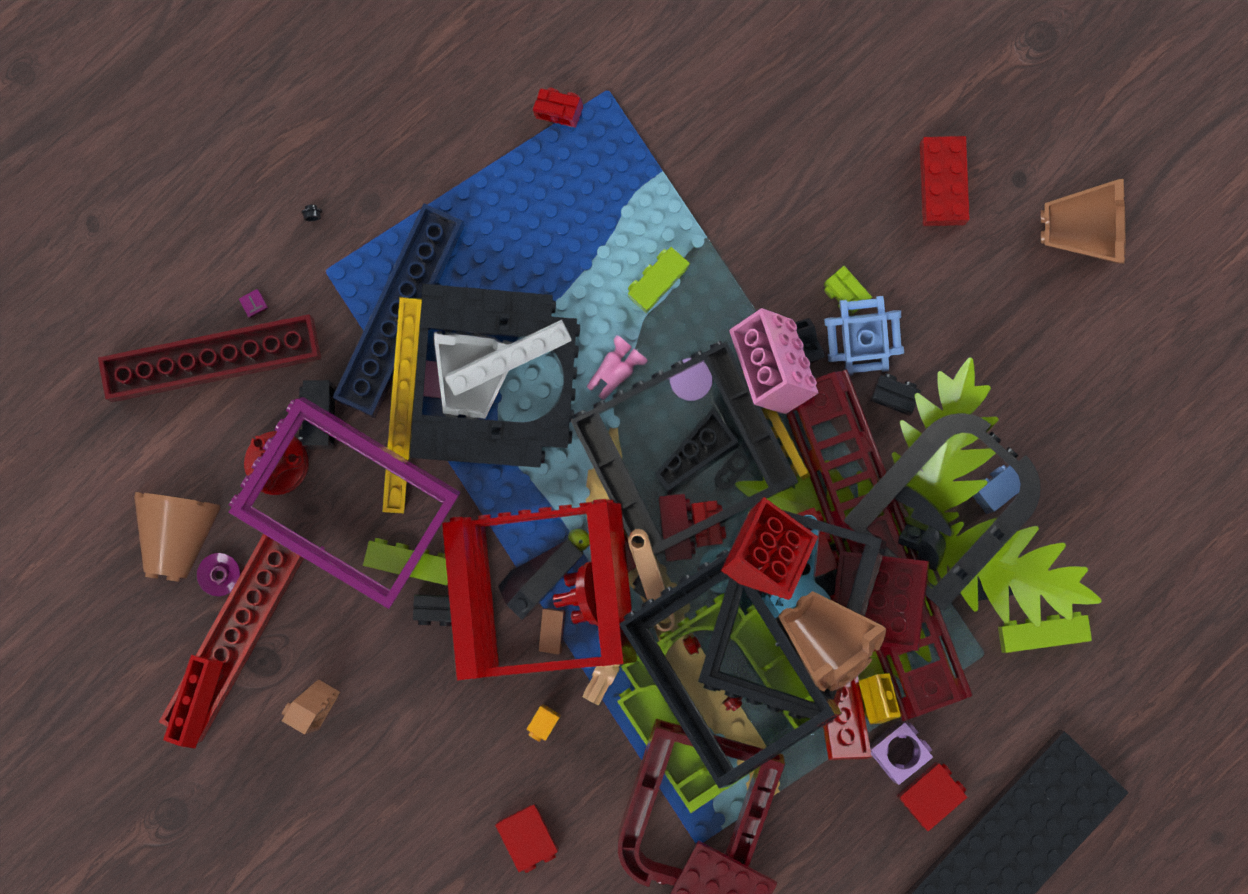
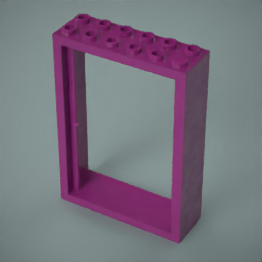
M302 397L295 399V401L292 400L286 409L288 415L286 418L280 419L274 429L277 431L276 435L269 438L263 447L266 450L261 457L258 456L251 467L254 469L253 473L249 476L247 475L240 485L243 488L238 495L235 494L230 501L229 506L231 509L228 513L389 609L461 492L308 399ZM304 420L443 503L391 589L386 588L324 550L325 547H318L252 507Z

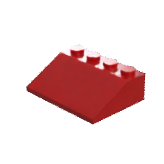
M764 497L750 510L721 571L741 585L790 600L818 536Z

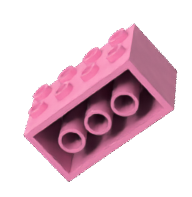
M763 308L731 328L729 332L754 405L786 414L818 394L817 382L811 373L810 362L803 351V343L798 337L796 323L790 318Z

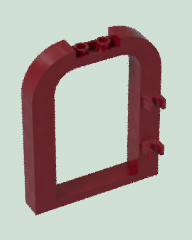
M655 719L618 832V856L623 869L633 880L647 887L650 886L651 880H655L662 885L669 884L674 886L683 870L646 858L640 850V844L674 743L678 742L693 747L681 725L660 719ZM714 735L725 755L731 758L746 761L763 750V748ZM783 754L777 755L755 769L725 854L748 867L785 765Z

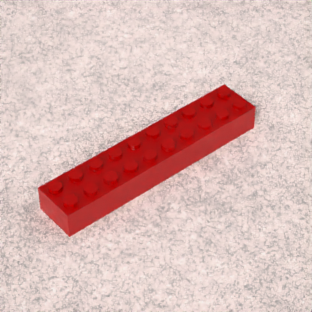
M265 534L262 535L196 656L223 663L197 743L202 742L304 559ZM182 681L159 720V723L168 726Z

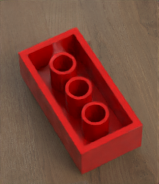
M966 136L923 137L920 142L923 226L966 225L969 221Z

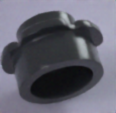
M307 205L301 211L305 221L313 222L321 219L320 213H322V209L318 208L317 205Z

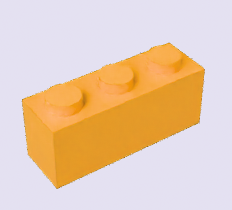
M542 704L527 727V730L530 731L529 736L539 742L541 739L546 741L561 714Z

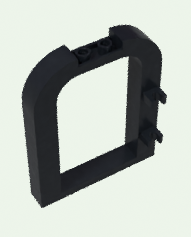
M965 413L947 415L932 423L843 520L855 532L877 538L867 528L945 442L954 435L961 433L973 434L1008 463L1018 474L1020 480V490L1015 500L934 588L927 583L925 595L943 611L1030 518L1038 505L1041 490L1039 475L1031 460L1025 455L1018 461L1016 458L1019 455L1009 446L1007 449H1004L999 444L1002 440L993 432L990 434L986 433L991 426L990 423L978 416ZM885 547L883 556L899 558L890 548Z

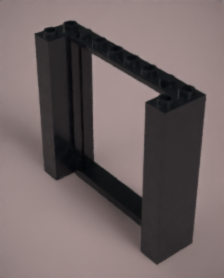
M720 340L709 346L710 350L704 353L700 350L690 356L691 359L687 362L678 361L671 365V370L665 373L663 370L651 375V380L645 383L641 380L633 384V389L626 393L624 390H621L612 395V400L605 402V400L599 401L593 405L594 409L588 412L582 410L574 414V419L570 420L609 499H613V503L621 504L623 527L628 537L635 529L644 530L648 535L654 556L748 509L753 501L759 503L764 497L767 499L798 484V480L760 406L753 403L745 376L727 341L722 343ZM705 361L768 488L662 540L600 414ZM635 536L632 539L638 544L644 541L641 536Z

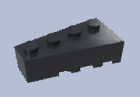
M714 407L655 473L657 481L668 496L739 447L738 440Z

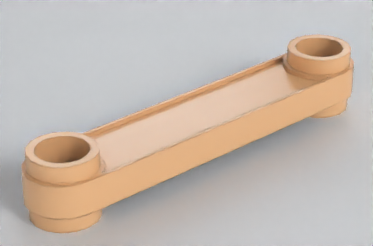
M635 529L629 534V547L647 601L652 598L656 600L661 596L660 592L665 589L647 533L642 529ZM635 536H641L644 541L638 544L632 539ZM674 613L668 617L671 620L669 623L664 624L660 622L656 625L657 628L661 631L672 629L675 623Z

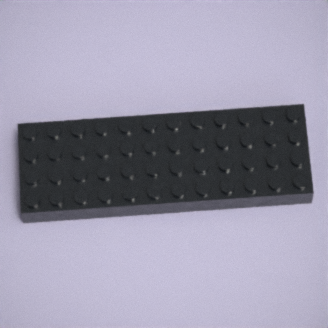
M1058 730L905 894H1035L1129 792L1065 731Z

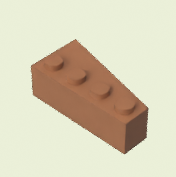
M318 679L291 704L288 703L282 712V715H284L282 722L303 734L319 730L341 692Z

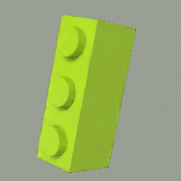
M672 247L668 250L663 249L656 257L658 261L653 266L649 264L642 272L644 276L639 282L635 280L628 287V298L646 314L690 267V263Z

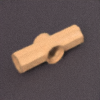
M620 665L596 666L592 674L593 677L582 697L599 705L607 688L613 683Z

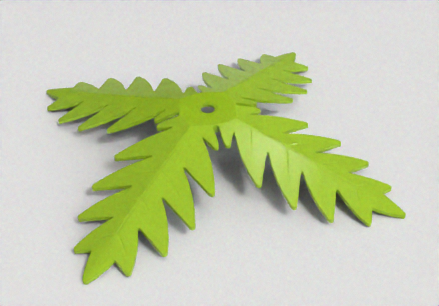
M972 358L966 360L954 379L939 371L938 391L943 411L921 394H915L917 408L925 428L927 429L936 420L947 415L958 413L972 414L987 397L991 387L989 385L975 386V369ZM980 417L991 424L986 433L999 420L998 417ZM901 420L900 426L910 448L922 433L904 420ZM961 433L948 439L922 468L923 472L920 470L907 484L927 497L949 522L958 518L959 513H945L944 511L965 502L988 484L986 480L953 481L977 469L996 454L991 448L961 450V448L979 439L973 434ZM896 452L892 453L894 464L901 458V455ZM836 468L828 471L832 483L844 479ZM797 476L798 484L795 485V489L791 487L767 498L781 510L795 514L814 507L816 511L820 510L824 522L827 523L810 477L802 480L800 476ZM764 477L763 481H740L735 483V486L749 497L768 488ZM869 479L857 483L858 497L868 494L873 488ZM849 487L836 491L840 503L855 498ZM827 491L826 497L828 503L830 505L831 511H834V506ZM903 504L909 514L908 517L904 516L906 524L926 531L928 525L911 518L914 509ZM854 508L844 511L845 517H847ZM891 513V514H892V517H893V519H894V522H895V524H896L897 530H898V532H899V535H901V532H900L899 527H898V525H897V522H896V519H895V517H894V514ZM997 518L980 523L959 536L957 534L963 528V522L951 526L955 532L951 537L940 532L946 542L945 553L937 569L941 578L947 574V566L951 569ZM1038 526L1017 531L960 592L972 610L977 612L979 576L990 603L1004 623L1008 624L1010 622V586L1020 607L1037 627L1041 625L1040 595L1045 598L1053 609L1068 620L1073 619L1072 604H1099L1102 602V599L1080 583V580L1088 572L1087 567L1072 566L1048 570L1066 547L1065 543L1044 546L1018 558L1039 530ZM830 534V537H831V539H832V542L829 543V545H831V544L834 543V540H833L831 534ZM845 540L844 545L846 547L847 552H851L848 543ZM928 569V581L935 586L938 583L933 570ZM925 597L927 608L929 610L930 615L932 616L931 610ZM922 628L920 639L926 637ZM929 645L919 648V651H915L927 662L932 661ZM876 651L872 652L870 656L872 659L870 664L858 675L859 681L877 674H884ZM907 653L899 655L905 673L911 671L912 667ZM888 655L887 658L893 674L899 679L891 656ZM862 698L863 708H864V714H865L866 708H865L864 700H863V698Z

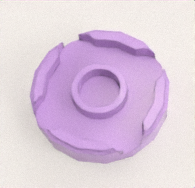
M687 358V359H684V360H682V361H683V363H685V362H687L688 360H690L691 358ZM702 362L670 378V385L677 397L685 401H695L702 399L709 392L712 386V375L707 365Z

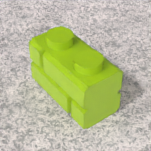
M845 266L824 283L826 287L824 289L825 293L831 299L835 298L839 303L840 300L850 302L873 298ZM860 309L848 310L850 316H853Z

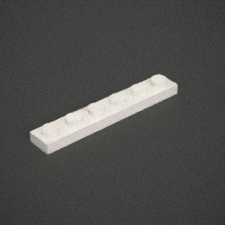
M560 320L446 374L445 379L454 396L572 340L563 321Z

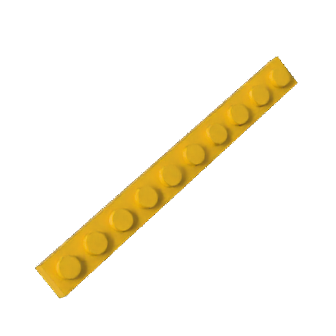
M400 297L387 448L408 460L422 299ZM387 469L385 470L382 512L404 513L407 482Z

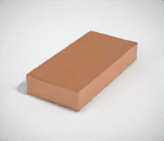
M543 608L539 643L540 652L562 653L565 621L564 610Z

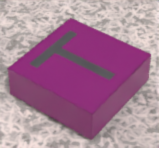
M258 289L239 298L249 318L268 309Z

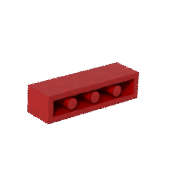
M191 655L167 726L164 741L181 747L196 748L223 663Z

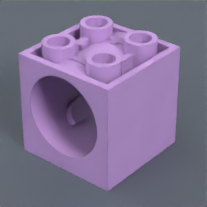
M900 720L870 743L871 755L890 779L898 785L933 758L930 754L932 751L931 747L925 740L917 738L916 734H918V731L911 723ZM897 736L899 738H906L908 736L914 745L913 757L905 765L894 763L893 766L887 756L889 752L888 745Z

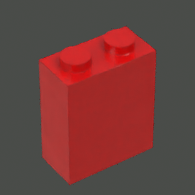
M935 762L897 795L926 831L931 830L968 798L964 793L966 788L958 780L954 782L950 777L952 772L944 763L940 765Z
M536 803L495 824L518 872L524 870L527 873L537 867L536 863L542 860L544 863H547L556 858L555 853L559 849Z

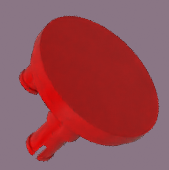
M277 431L255 436L256 439L252 438L244 458L246 476L253 473L254 469L251 468L258 456L261 457L266 450L263 449L265 443L269 438L275 436ZM295 436L261 492L270 495H284L298 488L304 481L309 469V457L306 448L302 446V443Z
M589 561L582 565L578 572L567 573L564 576L565 585L567 587L576 585V588L571 589L570 592L554 594L553 600H562L554 602L556 608L568 605L580 607V610H573L571 612V620L574 624L588 621L590 624L598 626L592 561Z

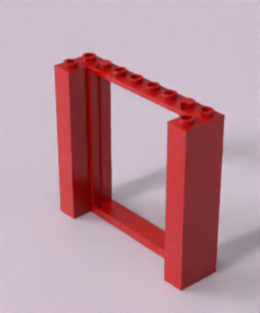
M613 499L593 500V503H579L580 507L572 508V505H561L559 510L552 511L551 507L538 508L539 512L531 513V510H520L518 515L511 516V512L498 513L496 518H491V515L478 516V520L472 521L471 517L449 518L450 522L442 523L457 680L637 662L636 651L619 625L624 621L623 617L632 612L620 503H613ZM587 514L601 657L499 667L485 527Z

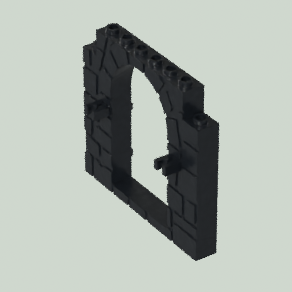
M423 284L409 458L540 468L541 463L544 464L545 451H542V447L568 448V444L572 443V431H569V422L571 423L570 420L574 419L571 401H575L576 389L572 388L573 380H576L577 367H574V358H578L579 346L575 345L576 337L580 335V324H577V319L552 317V313L556 311V301L553 300V295ZM560 320L563 321L572 341L550 351L560 367L561 374L563 375V385L557 401L545 415L530 422L422 415L428 330L524 338Z

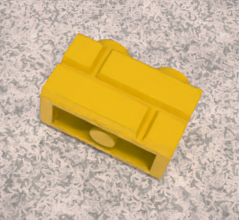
M890 673L877 674L859 681L861 697L866 708L865 715L870 724L885 723L901 717Z

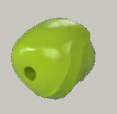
M573 529L569 532L568 539L581 551L586 550L590 545L589 534L583 529Z

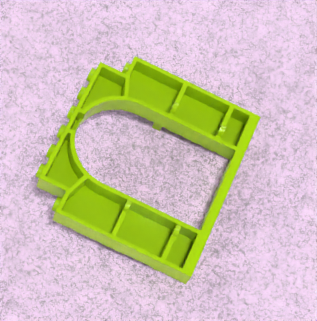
M725 593L715 598L714 602L716 604L710 608L705 605L695 612L697 616L692 620L687 617L677 624L679 628L674 632L669 630L659 636L661 640L657 644L664 655L679 638L695 631H714ZM754 605L746 609L747 615L739 607L730 639L743 652L766 687L814 702L780 646L777 647L775 645L777 643ZM637 656V662L621 666L635 689L631 691L628 688L619 694L621 699L617 702L647 746L655 719L680 724L641 659ZM783 711L793 729L810 720L807 717L805 719L793 718L788 716L789 711ZM678 742L674 743L665 775L690 813H692L732 785L719 789L695 748Z

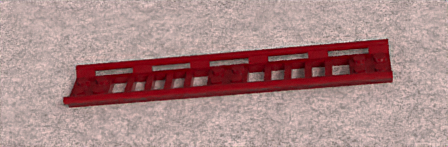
M846 369L816 378L818 394L786 413V417L804 464L810 474V480L826 522L854 531L843 521L846 518L844 511L856 507L867 494L840 503L836 491L868 479L871 480L873 487L879 482L868 453L872 457L880 480L887 472ZM846 392H847V395H848V397H849V400H850V403H851V405H852V408H853V410H854V413H855V416H856V418H857V421H858V423H859L861 432L859 431V428H858L857 423H856V421H855L854 415H853L852 410H851V408H850L849 402H848L847 397H846V395H845ZM796 410L799 414L803 428L812 449L810 451L808 450L800 426L794 413V411ZM846 415L851 431L817 443L812 430L813 426ZM855 438L859 451L826 463L824 462L821 450ZM863 459L867 471L832 483L829 470ZM819 470L821 472L827 491L834 506V511H831L827 497L825 495L819 476L817 474V471ZM894 498L883 510L884 515L877 517L867 529L878 539L886 541V546L898 557L916 560L918 555L916 550L906 547L907 554L904 546L898 544L900 535L891 513L894 514L901 533L906 526V521L898 501ZM832 535L838 554H840V551L847 552L842 538ZM846 539L851 552L863 554L864 544ZM926 595L925 597L932 616L925 602L922 623H926L930 636L920 639L919 648L933 643L940 660L905 673L899 655L913 650L881 646L880 650L876 651L884 674L890 673L902 721L973 696L940 609ZM940 636H941V639H942V641H943V644H944V647H945V649H946V652H947V654H948V657H949V660H950V662H951V665H952V667H953V670H954V672H955L956 678H954L953 672H952V670H951V667H950V665H949L948 659H947L946 654H945V652H944L943 646H942L941 641H940V639H939ZM888 655L891 656L906 697L901 695L887 658Z

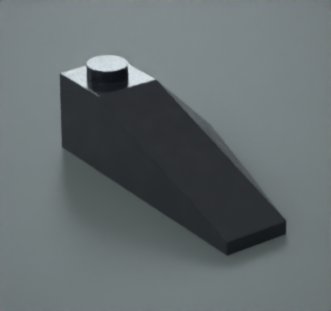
M567 539L513 569L498 585L506 605L521 620L525 619L536 609L584 553Z

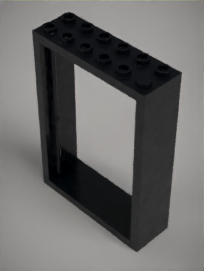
M753 501L750 510H751L758 502ZM783 510L804 527L865 545L847 604L848 609L865 617L887 542ZM729 578L698 682L704 684L703 688L711 691L724 690V695L732 698H741L743 696L746 697L745 702L754 705L767 704V709L775 712L789 711L788 716L793 718L805 719L807 717L811 719L821 712L815 702L720 672L744 592L741 584ZM843 687L834 691H830L827 688L838 705Z
M728 549L716 555L717 559L712 563L708 561L697 568L698 572L694 575L687 574L679 580L680 584L674 588L670 586L661 591V596L656 600L652 598L643 603V608L638 612L632 611L623 617L624 621L619 624L719 789L737 782L843 714L827 689L821 691L814 684L778 618L780 615L767 593L741 585L777 642L775 645L777 647L780 646L821 713L733 768L649 630L729 577L721 571L730 553Z

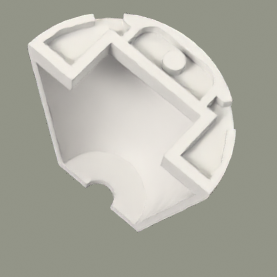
M436 331L434 333V344L443 413L446 417L458 418V415L461 414L466 415L468 419H485L508 371L454 396L447 383L445 375L512 344V342L503 340V343H501L496 337L482 334L445 331V335H442V331Z

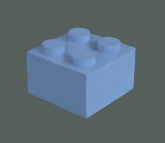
M1005 465L999 466L991 472L990 475L992 477L984 479L988 484L972 496L986 514L995 512L1019 493V476L1010 465L1007 467Z

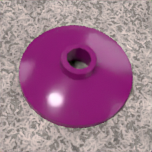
M214 553L205 557L197 569L199 586L203 591L212 596H224L231 593L240 577V568L237 562L231 556L223 553ZM218 571H222L224 573L222 579L217 578Z

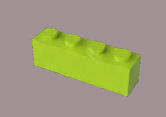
M375 538V542L369 541L363 566L400 574L414 552L408 550L409 545L396 543V546L387 545V540ZM426 549L409 577L448 586L445 554L438 552V556L429 555L430 550Z
M1081 611L1073 612L1072 620L1060 618L1059 614L1046 616L1047 620L1041 621L1039 627L1029 618L1025 619V623L1017 624V620L1010 621L1008 624L1004 623V626L998 627L1002 653L1092 641L1088 615H1081Z

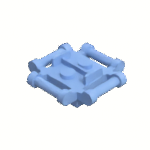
M876 296V299L850 302L840 300L841 317L824 319L828 331V362L845 361V370L847 369L849 376L859 372L889 371L888 357L904 354V346L901 345L899 319L901 318V311L885 312L883 296ZM877 307V313L848 315V310ZM890 319L893 347L889 348L887 320ZM836 325H842L844 353H838ZM881 358V362L852 364V361Z

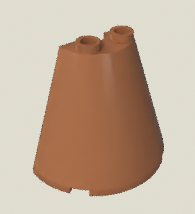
M1118 179L1045 203V210H1041V223H1045V231H1041V244L1118 264H1125L1124 179Z
M135 492L134 499L143 571L146 572L145 577L158 579L159 575H166V580L177 582L180 581V578H187L220 510V505Z
M813 591L806 596H802L797 601L796 608H786L778 616L814 684L821 691H825L827 688L830 691L837 690L855 679L870 664L872 652L874 649H880L886 634V628Z

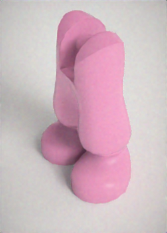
M618 335L614 338L615 350L605 356L599 369L586 386L592 391L599 385L601 380H604L607 385L598 396L602 400H605L622 382L632 375L634 366L645 365L648 362L635 349L630 352L624 362H621V359L632 347Z

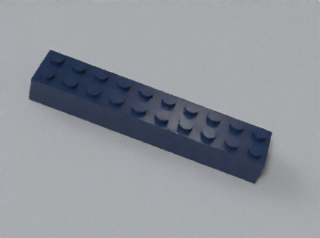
M423 203L333 395V399L373 418L376 417L393 381L399 298L421 299L423 284H438L464 229L463 220Z

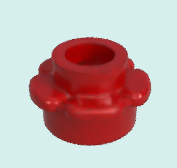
M688 635L687 638L682 640L689 655L699 654L698 649L701 648V645L696 636L691 637Z
M728 696L723 701V704L727 707L725 710L729 711L731 709L733 712L743 704L741 701L743 697L732 698Z

